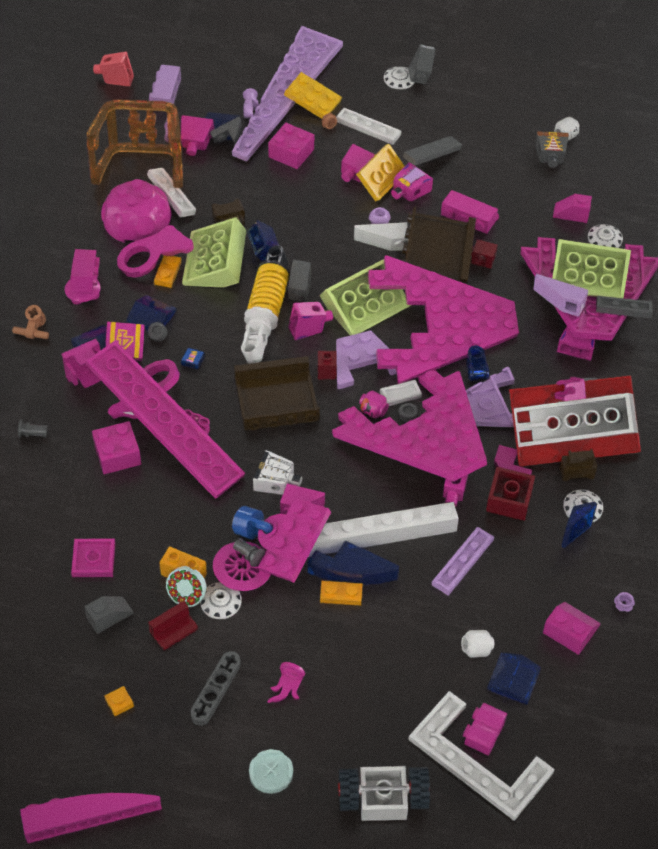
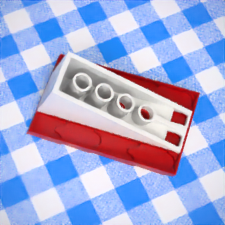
M631 376L584 381L586 399L571 401L555 398L554 393L564 391V384L510 389L519 466L561 462L562 456H567L568 451L580 452L593 449L595 458L641 452ZM594 415H597V416H598V419H597L596 422H594V421L592 420V417H593Z

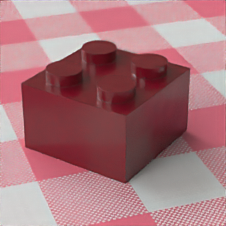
M496 467L486 511L525 521L535 476Z

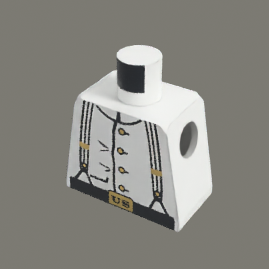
M265 451L253 478V490L283 495L287 484L300 487L302 476L293 474L294 463L292 461Z

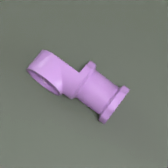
M252 88L246 89L243 92L245 99L243 105L244 118H251L253 110L259 106V102L256 99L258 96L257 91Z

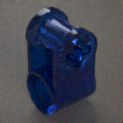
M471 346L468 349L466 360L469 381L474 379L488 380L489 367L485 351L480 346Z

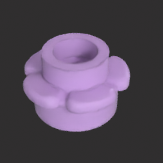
M627 592L620 593L614 599L615 607L620 611L629 612L635 604L633 596Z

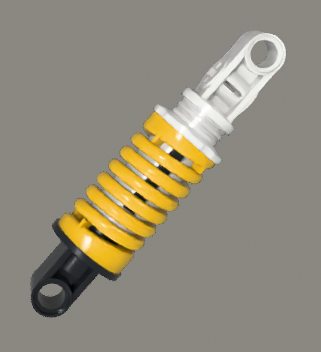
M280 245L271 247L268 250L266 261L258 265L249 304L244 314L246 331L241 350L248 364L261 362L265 346L267 345V338L271 330L275 329L278 325L280 309L287 283L290 280V271L287 268L288 259L283 247Z

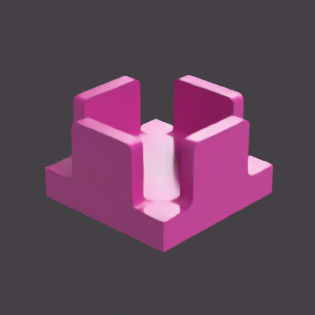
M96 339L62 353L66 378L69 382L72 381L74 386L78 385V380L84 388L101 381L86 365V360L101 351L99 342Z

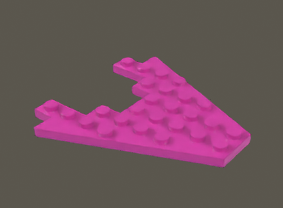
M538 237L537 248L521 247V255L534 276L539 274L548 278L553 277L556 259L555 238ZM625 244L624 249L631 250L624 299L638 300L658 268V258L644 257L642 245ZM587 296L586 305L579 317L562 312L556 308L574 338L612 341L627 317L625 315L596 312L597 297Z
M390 256L384 257L385 270L368 271L369 289H405L407 305H425L428 333H412L410 336L412 349H377L376 351L378 369H396L398 384L410 381L428 371L437 370L513 339L519 334L514 301Z
M433 369L418 376L419 383L434 396L422 401L423 408L428 413L399 426L391 417H388L373 424L353 406L338 413V418L344 425L332 430L333 437L451 481H455L487 465L485 452L459 371L442 377Z

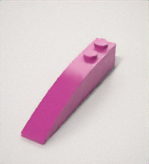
M101 793L63 799L54 798L49 800L48 803L40 805L30 804L26 808L20 809L27 843H32L162 809L160 797L156 795Z

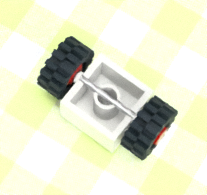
M405 766L360 767V785H358V769H339L338 793L340 811L359 810L360 795L361 821L407 820V794H409L410 809H429L430 783L428 767H409V784H406Z

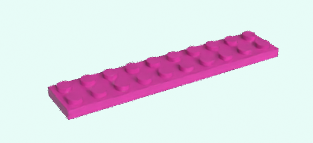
M116 340L86 360V365L215 499L245 476V472Z

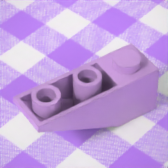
M539 274L535 275L533 290L560 311L579 317L586 305L587 289Z

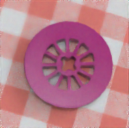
M235 542L225 545L217 552L213 560L214 574L223 585L237 591L256 589L262 586L271 575L261 571L258 566L252 567L250 561H247L244 555L233 549ZM246 542V543H248L249 545H251L252 547H253V546H256L258 549L261 548L260 546H258V545H256V544H254V543Z

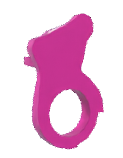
M167 225L158 233L134 241L124 247L117 258V265L128 277H142L155 268L160 255L174 256L179 253L187 254L193 251L194 244L192 239L185 237L173 225ZM143 251L150 253L148 261L140 267L130 268L127 266L128 260L134 254Z
M171 360L156 361L143 368L151 377L158 372H169L167 377L158 383L165 392L171 389L179 380V371L176 364ZM121 401L112 405L108 410V414L113 419L124 416L132 419L137 418Z

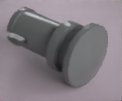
M20 419L17 429L18 438L21 439V435H25V437L39 436L46 438L48 425L30 424V422L25 424L23 419Z
M242 538L237 539L233 544V549L244 555L245 559L250 561L252 567L258 566L265 555L264 549H258L256 546L252 547Z

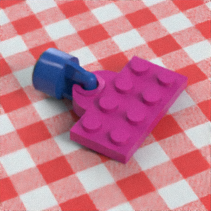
M295 497L287 514L272 515L264 521L262 511L242 506L233 517L232 528L234 533L251 540L258 537L261 546L266 550L258 566L261 571L294 583L331 511L329 508Z

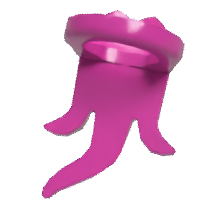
M283 662L280 666L282 675L279 683L271 687V690L274 692L280 691L281 688L282 691L267 702H280L286 699L291 691L292 697L298 700L299 697L296 692L304 678V670L294 663Z

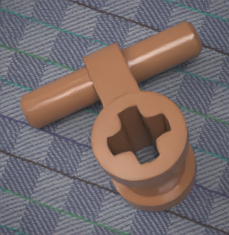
M31 305L25 311V316L29 320L27 328L13 327L12 330L13 334L24 335L26 338H49L48 332L37 330L38 327H41L46 322L45 314L37 305Z

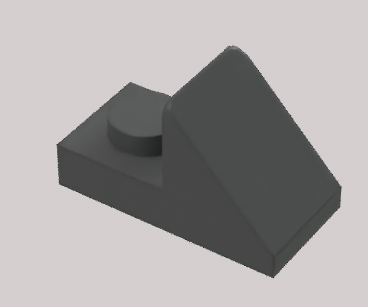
M238 116L212 130L210 134L214 143L222 142L227 136H230L234 145H236L242 127L240 117Z

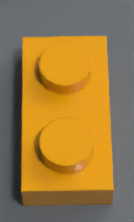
M163 256L154 279V285L172 288L182 263L181 257Z
M322 581L320 603L361 606L363 584Z

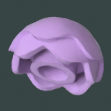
M381 207L373 209L369 215L371 224H387L391 219L389 212Z

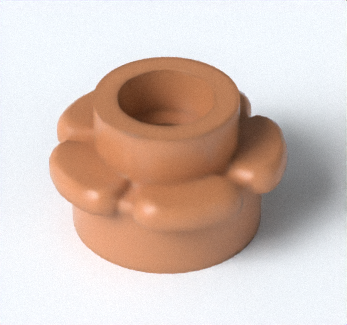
M328 113L323 116L322 126L324 128L332 129L336 126L337 119L335 115Z

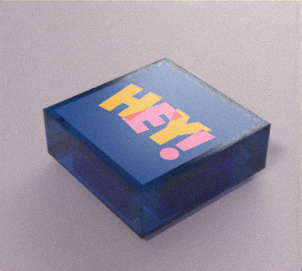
M187 347L181 359V365L199 369L205 357V352Z

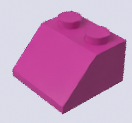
M563 602L556 606L546 620L543 633L579 655L601 623L568 603Z

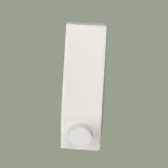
M407 222L354 225V240L390 251L403 250L404 243L407 244V239L405 238Z

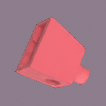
M127 52L104 55L100 64H95L93 67L94 74H102L105 83L131 86L134 73Z

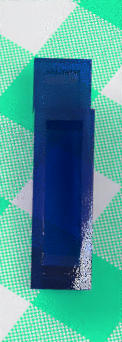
M345 540L334 558L315 550L308 561V573L333 582L368 585L397 580L399 566Z

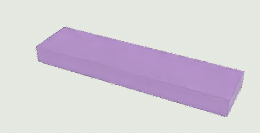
M477 527L434 578L432 586L449 596L493 542L494 536Z

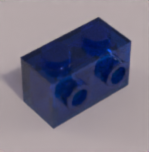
M257 220L246 231L256 257L266 261L268 250L275 245H279L273 228Z

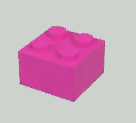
M285 123L268 142L269 158L298 169L314 150V134Z
M130 421L92 431L94 446L103 474L141 465L140 451Z

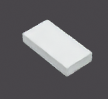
M416 380L380 389V394L387 398L389 406L422 397Z

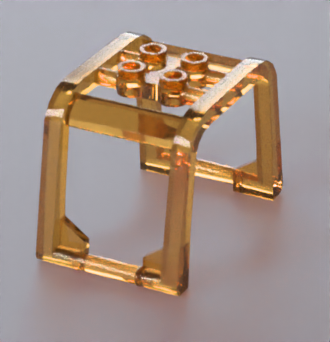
M112 100L103 104L86 133L91 183L100 185L104 172L115 153L169 154L173 157V188H182V150L177 107L169 102L143 100ZM116 109L130 110L128 123L130 124L129 137L132 139V143H118ZM136 110H147L145 121L139 122L140 116ZM153 111L167 112L169 145L155 144L157 129L155 128L156 114ZM107 118L109 146L96 166L95 150L99 146V132ZM140 132H146L149 144L139 143Z

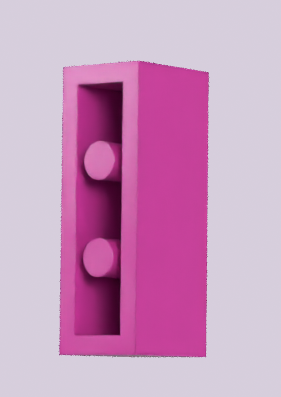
M451 190L442 202L441 215L463 222H468L469 217L476 218L475 229L487 234L496 222L498 209Z
M75 249L71 271V292L93 293V286H97L100 257H96V250Z

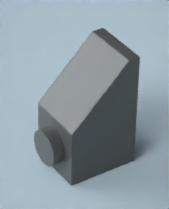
M420 44L408 68L411 82L426 84L432 72L435 47Z
M293 259L288 286V299L306 302L311 287V263Z
M102 596L84 606L87 620L97 634L134 614L123 597Z

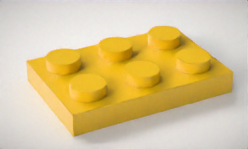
M303 72L296 77L284 93V96L321 119L324 115L332 113L342 99L341 96Z
M387 144L356 175L372 198L378 201L393 187L394 177L405 166L390 144Z

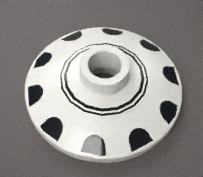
M392 67L384 74V82L394 89H407L415 83L410 81L409 70L406 67Z
M601 224L590 229L588 241L594 245L619 248L622 244L623 236L617 228Z
M575 490L569 493L564 500L563 507L566 515L577 523H593L602 515L603 503L591 491Z
M221 582L207 587L205 597L200 602L203 612L209 617L226 619L236 614L239 610L241 595L239 591L230 589Z

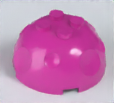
M139 179L124 182L112 189L103 203L101 211L106 231L113 238L121 242H125V240L137 241L158 233L169 225L172 216L170 204L165 193L157 186Z

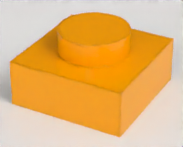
M124 686L104 696L114 716L134 707V703Z

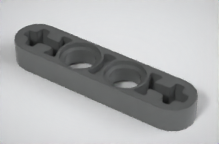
M226 652L221 657L191 709V720L194 724L202 726L210 721L240 669V656L236 652ZM233 659V660H235V664H234V663H231V664H230V666H229V668H228V669H229V672H228V671L226 670V669H227V666H228V665H227V661L230 662V661ZM223 675L227 678V681L219 684L215 681V678ZM212 692L217 695V698L213 701L205 699V695ZM203 705L206 706L205 709H204V716L201 715V716L198 718V717H197V713H201V712H202V710H203Z

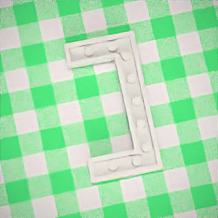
M449 691L409 735V741L515 821L552 776L555 769L536 756L515 783L509 787L442 736L446 729L466 708V703Z

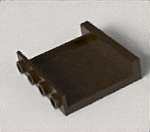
M414 207L412 213H409L407 223L410 224V227L406 228L405 238L407 239V244L404 243L402 254H405V259H401V261L466 284L469 275L476 218L469 217L468 222L416 213V207Z
M308 356L234 366V377L244 431L320 420V407L317 406Z

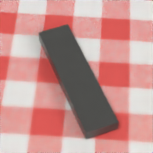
M452 136L405 151L403 157L415 166L460 150L462 144Z

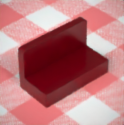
M184 601L148 622L151 635L163 650H166L198 629V625L189 615L188 605Z

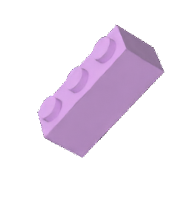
M161 65L160 70L156 72V82H153L152 86L153 92L149 94V102L152 103L153 110L172 111L181 81L179 66Z

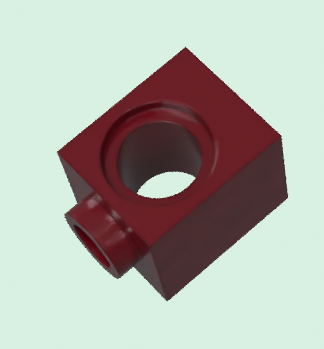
M477 239L475 246H472L471 264L491 269L496 258L498 245Z
M318 351V379H336L337 351Z

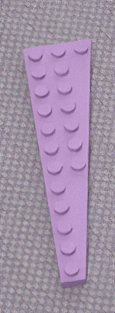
M301 26L294 43L290 46L288 54L285 55L283 63L278 67V71L263 94L259 106L256 107L254 115L251 116L248 126L245 127L243 134L233 148L232 156L246 162L296 103L284 96L285 90L301 72L315 80L342 48L343 41Z

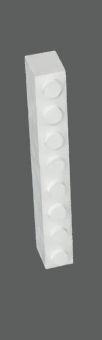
M454 502L325 523L308 557L456 532L459 518Z

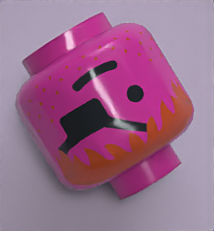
M375 391L363 394L359 401L361 411L375 419L380 416L383 417L389 406L387 398Z

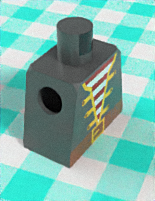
M537 132L535 147L539 161L548 163V166L551 168L557 167L558 163H564L569 133Z

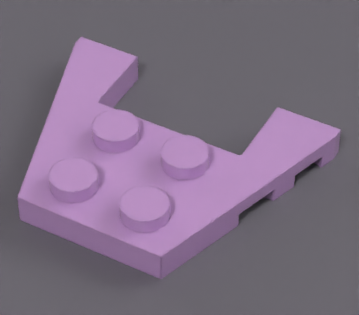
M371 330L336 339L338 389L354 385V379L349 370L377 363V349H389ZM388 369L390 375L397 374L396 369Z
M509 367L504 368L499 374H493L487 381L479 382L466 390L476 426L514 427L513 415L510 414L498 387L514 384L515 379Z

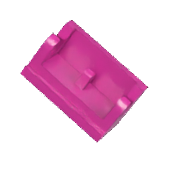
M570 377V379L556 382V385H565L564 391L554 393L556 399L563 401L586 399L584 379Z

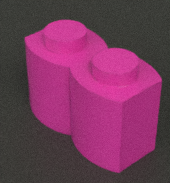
M483 703L481 708L476 707L472 716L474 722L472 725H467L463 737L466 738L465 745L489 756L504 726L507 713L486 703Z

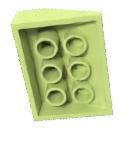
M236 217L191 231L190 239L193 241L194 249L187 253L182 281L184 286L227 287L239 283L246 229Z
M559 239L552 279L587 289V296L624 298L631 250Z
M384 259L327 288L320 295L326 308L332 311L333 317L350 336L362 333L411 306L406 303V295L403 289H369L368 271L385 270Z

